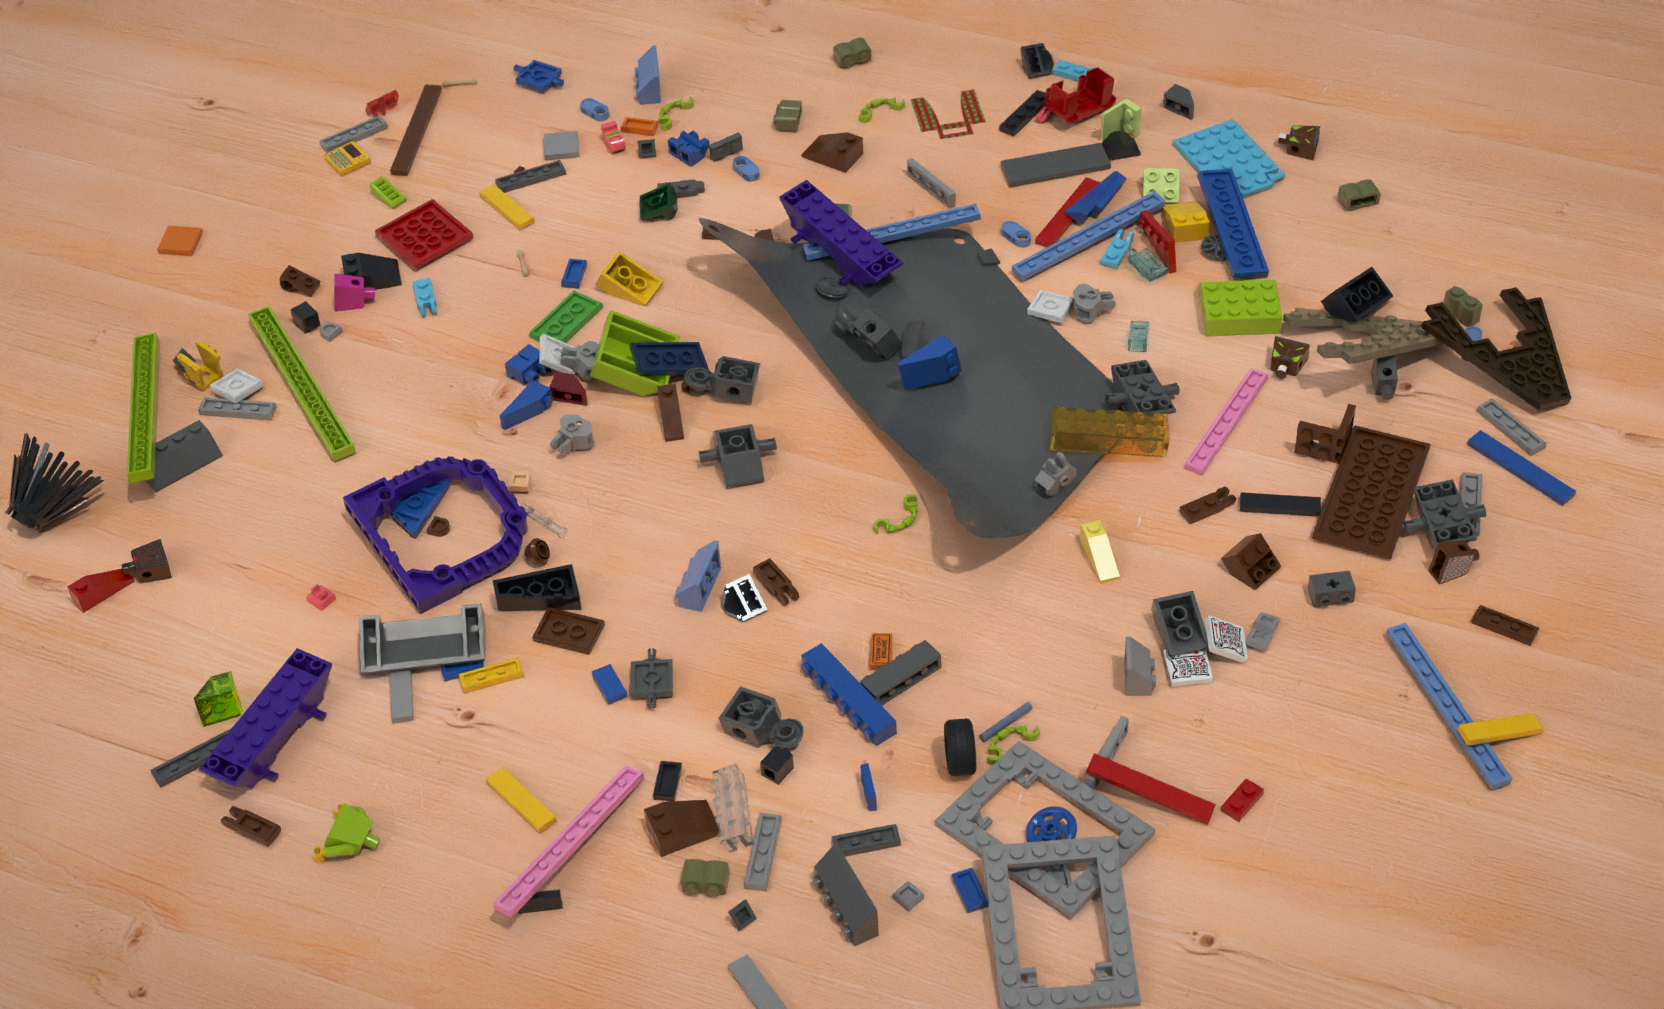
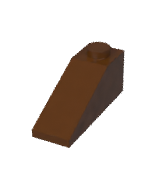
M676 383L657 386L665 442L684 439Z

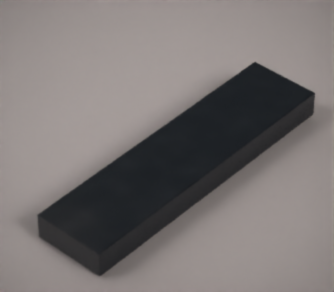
M1241 492L1240 512L1320 516L1321 497Z

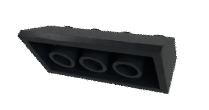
M1370 267L1321 300V303L1332 317L1356 322L1391 299L1393 294L1374 268Z

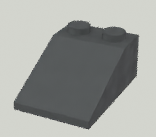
M1194 591L1153 599L1151 611L1158 632L1170 656L1208 648L1207 633Z

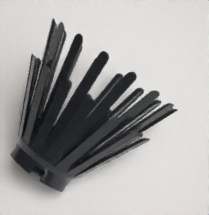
M28 433L24 434L21 455L16 457L14 454L9 507L5 513L10 515L13 511L11 515L13 519L29 528L34 529L37 525L35 531L40 533L45 525L88 501L89 497L83 496L105 480H100V476L96 478L90 476L93 470H88L73 483L82 474V470H77L67 481L80 465L79 461H75L59 480V477L68 466V463L64 461L55 472L65 455L62 451L59 452L44 476L53 457L51 452L47 454L49 444H44L36 466L33 469L40 445L36 444L37 438L35 436L31 442Z

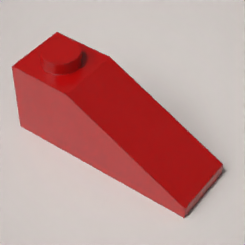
M121 568L84 576L67 586L73 603L85 613L135 582L130 574L124 576L123 569Z

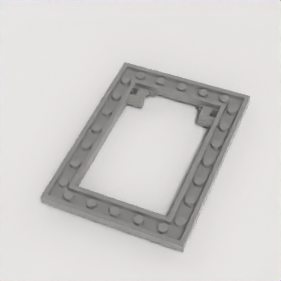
M1020 741L1009 749L935 820L936 827L983 858L982 846L1002 845L1003 843L985 831L992 824V819L988 816L983 818L980 810L1014 778L1017 783L1028 788L1036 780L1040 781L1121 834L1117 838L1121 868L1155 835V828ZM1096 861L1069 887L1038 866L1008 868V876L1071 919L1100 890Z
M1116 835L982 846L1001 1009H1107L1140 1006L1141 1001ZM1096 861L1110 961L1095 962L1097 981H1091L1089 985L1052 988L1038 985L1036 967L1020 968L1008 868ZM1112 971V976H1106L1105 972ZM1027 978L1028 983H1021V979Z

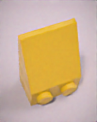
M1196 201L1169 204L1161 208L1170 236L1175 240V243L1201 240L1205 236L1208 237L1209 220L1206 211Z
M618 251L600 274L595 285L611 296L646 306L663 283V280L621 251Z

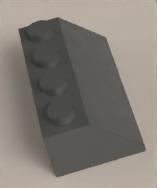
M198 420L156 443L155 478L145 481L155 492H158L223 456L209 430Z
M835 844L814 866L815 876L812 879L815 887L823 892L822 897L827 906L830 905L833 909L832 914L837 923L840 922L843 926L842 931L847 940L850 939L853 945L857 946L879 936L877 909L839 846Z

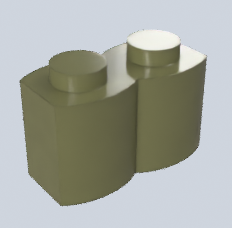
M856 38L850 42L839 43L833 47L834 58L841 68L851 67L856 63H865L872 59L871 49L864 38Z
M781 100L780 104H777V115H774V125H776L777 130H798L802 115V101Z
M1362 180L1356 184L1347 183L1340 186L1338 191V198L1348 211L1377 205L1381 195L1372 180Z
M1456 286L1445 292L1444 305L1461 324L1469 327L1480 322L1483 305L1478 299L1468 296L1466 291Z
M699 859L685 860L681 877L682 891L690 895L706 893L710 896H719L726 894L730 875L729 863L718 860L707 862Z

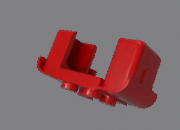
M1099 67L1088 70L1086 75L1079 76L1077 91L1070 94L1062 90L1064 80L1052 84L1051 87L1046 89L1043 105L1067 123L1085 119L1114 105L1116 96L1112 92L1115 80Z

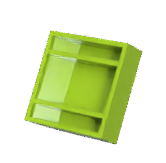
M1275 279L1198 283L1206 336L1281 333L1282 313Z
M610 310L602 329L590 376L641 396L658 393L657 386L668 385L670 376H639L629 346L631 343L679 342L680 336Z

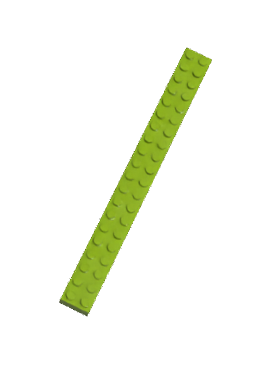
M270 306L249 313L250 323L333 461L335 462L356 453L354 443Z
M156 332L134 337L127 458V476L130 484L155 478L160 346Z

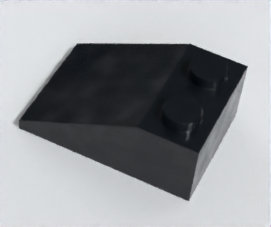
M359 252L341 256L344 275L364 278V288H375V290L402 285L397 259Z

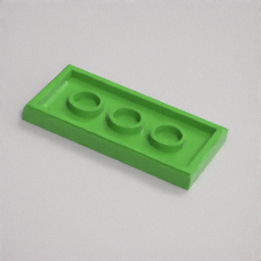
M573 291L529 332V337L540 342L541 335L546 334L567 343L603 308V304Z

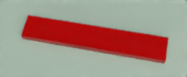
M1086 177L1035 238V243L1045 247L1056 243L1074 222V219L1068 216L1065 211L1100 182Z
M1095 753L1085 773L1208 825L1216 806L1212 802Z

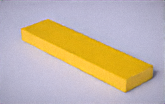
M494 184L479 192L480 197L519 230L534 223V217Z
M1530 713L1460 724L1457 730L1467 746L1537 735L1542 733L1543 728L1534 714Z
M504 767L486 778L487 784L539 833L557 821L556 816Z

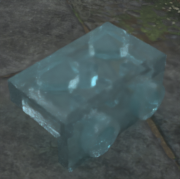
M1134 248L1129 249V264L1136 268L1141 276L1145 277L1149 282L1168 274V268L1147 248L1140 252H1137Z

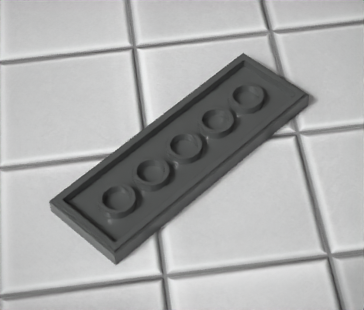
M1100 142L1002 160L1001 167L1009 186L1014 187L1111 169V163Z

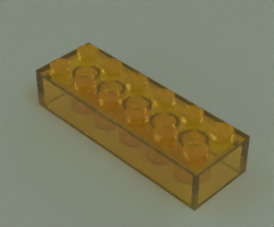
M1051 407L1049 418L1050 450L1152 457L1167 456L1170 441L1167 414Z

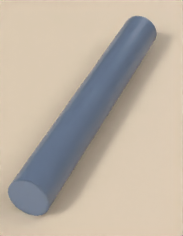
M1026 702L980 734L979 738L982 742L987 741L1030 711L1032 705Z

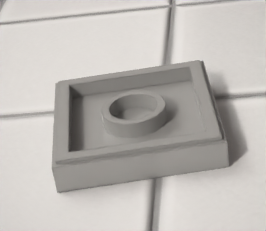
M577 130L543 134L545 160L579 157Z

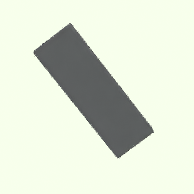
M896 824L832 836L833 845L837 844L845 857L901 846Z

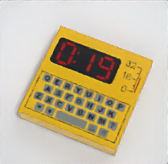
M354 141L324 154L325 160L341 176L371 162L370 157Z

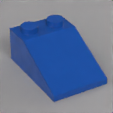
M944 334L897 363L905 390L944 382L962 371L957 347Z

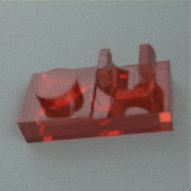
M394 90L367 103L366 113L368 115L373 113V117L379 116L377 112L380 111L384 116L386 114V107L391 108L397 104L398 92Z

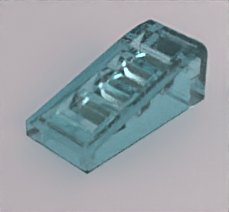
M1131 321L1128 337L1129 352L1147 351L1150 322Z

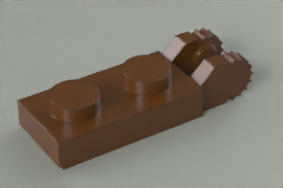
M1224 486L1217 489L1215 493H1210L1180 506L1179 511L1190 524H1193L1223 511L1225 508L1233 505L1237 499L1232 494L1227 496L1230 490Z
M770 558L753 567V572L778 597V600L784 606L789 604L788 597L784 594V591L787 590L794 600L800 598L799 592L792 585L790 579Z
M232 806L229 812L237 820L228 816H224L221 819V822L226 827L234 829L266 846H269L282 831L278 824L235 806Z

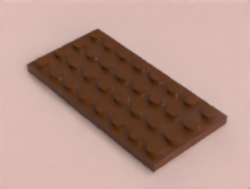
M1354 425L1312 539L1392 559L1404 525L1403 522L1406 519L1414 496V487L1418 485L1431 444Z

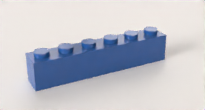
M822 643L801 655L802 671L813 679L818 688H822L825 691L828 699L838 705L841 713L846 714L855 727L860 728L868 741L871 740L878 746L897 734L896 720Z

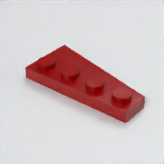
M1147 210L1141 211V219H1139L1140 228L1144 231L1170 274L1175 273V240Z

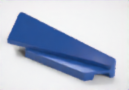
M1114 171L1068 208L1065 213L1080 225L1088 215L1095 219L1127 178L1118 171Z

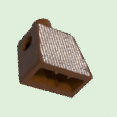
M1463 540L1438 543L1428 571L1438 584H1443L1466 575L1472 562L1479 560V552L1477 549H1471Z

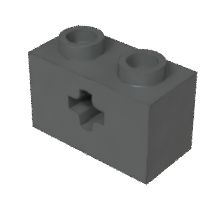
M1350 570L1309 575L1308 592L1313 607L1354 602L1356 587Z

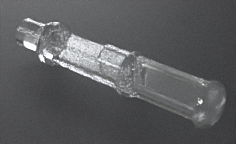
M524 503L520 505L526 510V517L537 521L545 529H549L557 534L559 538H564L567 535V528L561 527L552 521L550 517L547 518L536 511L533 506H527Z

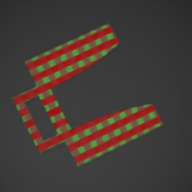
M974 90L961 91V108L964 121L942 125L939 124L933 109L924 97L911 99L921 132L937 130L940 139L974 134L970 124L986 122ZM964 126L967 128L965 132L946 135L942 131Z

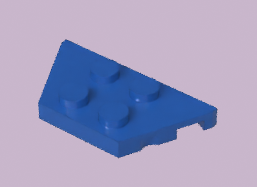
M445 479L443 483H434L397 501V508L390 515L416 538L450 487V480Z

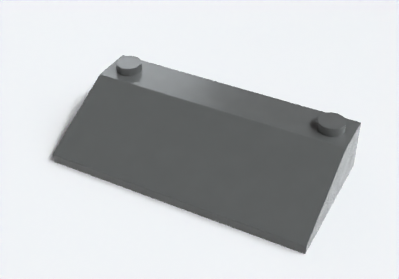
M482 604L461 605V614L387 623H382L379 615L359 617L361 675L485 661L486 631L485 614Z

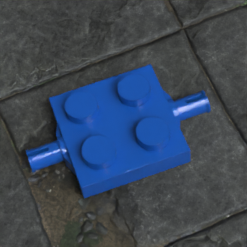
M533 60L524 67L517 64L514 65L513 70L520 73L516 77V84L541 92H545L552 84L561 87L564 85V80L559 79L562 75L561 68Z

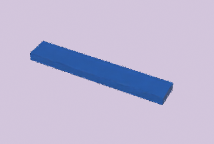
M1482 430L1468 440L1467 445L1562 506L1575 496L1576 490Z

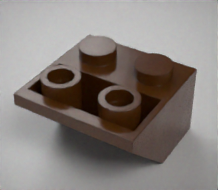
M1261 533L1244 537L1221 558L1230 574L1252 589H1257L1282 567Z

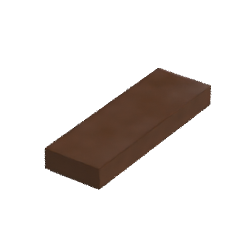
M1482 605L1478 607L1471 622L1529 646L1532 645L1539 631L1537 626Z

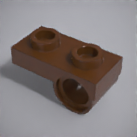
M290 265L282 273L279 280L280 286L285 291L293 292L296 289L310 297L318 289L321 282Z

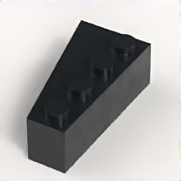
M572 564L492 580L498 610H547L548 607L559 610H582Z

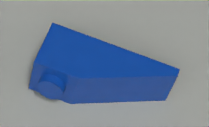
M532 380L501 413L502 429L507 430L543 413L553 402L551 388Z

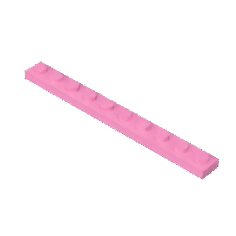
M626 765L493 903L494 910L512 918L644 779L643 772Z

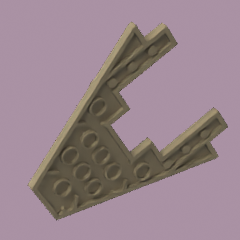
M1295 308V311H1292L1291 314H1284L1283 321L1289 327L1343 326L1349 332H1368L1372 335V337H1364V341L1361 344L1326 342L1324 345L1317 346V353L1323 358H1343L1348 364L1443 345L1441 341L1421 328L1423 321L1397 319L1395 316L1378 317L1365 315L1358 321L1351 322L1332 317L1327 311Z

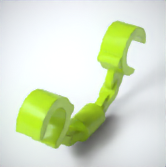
M691 96L688 103L683 102L681 98L666 104L659 113L661 130H669L672 127L671 118L669 116L664 117V114L669 112L671 107L681 106L682 110L693 108L694 102Z
M896 97L893 99L885 98L870 101L865 108L861 109V115H858V120L862 123L869 122L872 117V111L868 109L879 106L881 103L891 104V109L902 110L905 108V100L902 99V102L896 104Z
M909 494L904 497V508L906 511L912 512L911 516L906 517L901 524L896 526L890 525L888 519H878L874 522V532L878 534V527L884 526L886 527V534H888L889 532L907 528L913 523L918 512V503L908 502H917V495Z
M1027 724L1004 728L996 733L992 743L989 745L988 755H997L998 757H987V763L993 766L1002 757V748L996 746L998 740H1003L1009 736V733L1018 732L1023 734V740L1036 741L1040 736L1038 725H1036V732L1033 734L1027 733Z

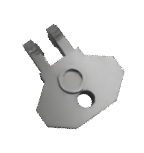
M1079 284L1073 291L1075 298L1073 308L1076 318L1085 323L1093 322L1097 315H1101L1102 311L1111 310L1116 305L1114 300H1112L1114 296L1110 291L1099 292V288L1094 289L1088 284Z
M587 341L581 346L577 345V348H562L560 352L562 356L560 358L561 364L573 367V371L577 372L583 380H593L594 377L590 376L598 344L593 341Z
M564 415L560 418L561 428L558 430L559 434L550 443L553 449L559 447L558 451L562 455H565L570 450L590 449L594 446L591 423L578 415Z
M1059 451L1055 454V458H1049L1043 465L1042 470L1035 479V485L1046 488L1048 496H1055L1071 484L1077 475V469L1066 461L1064 454Z

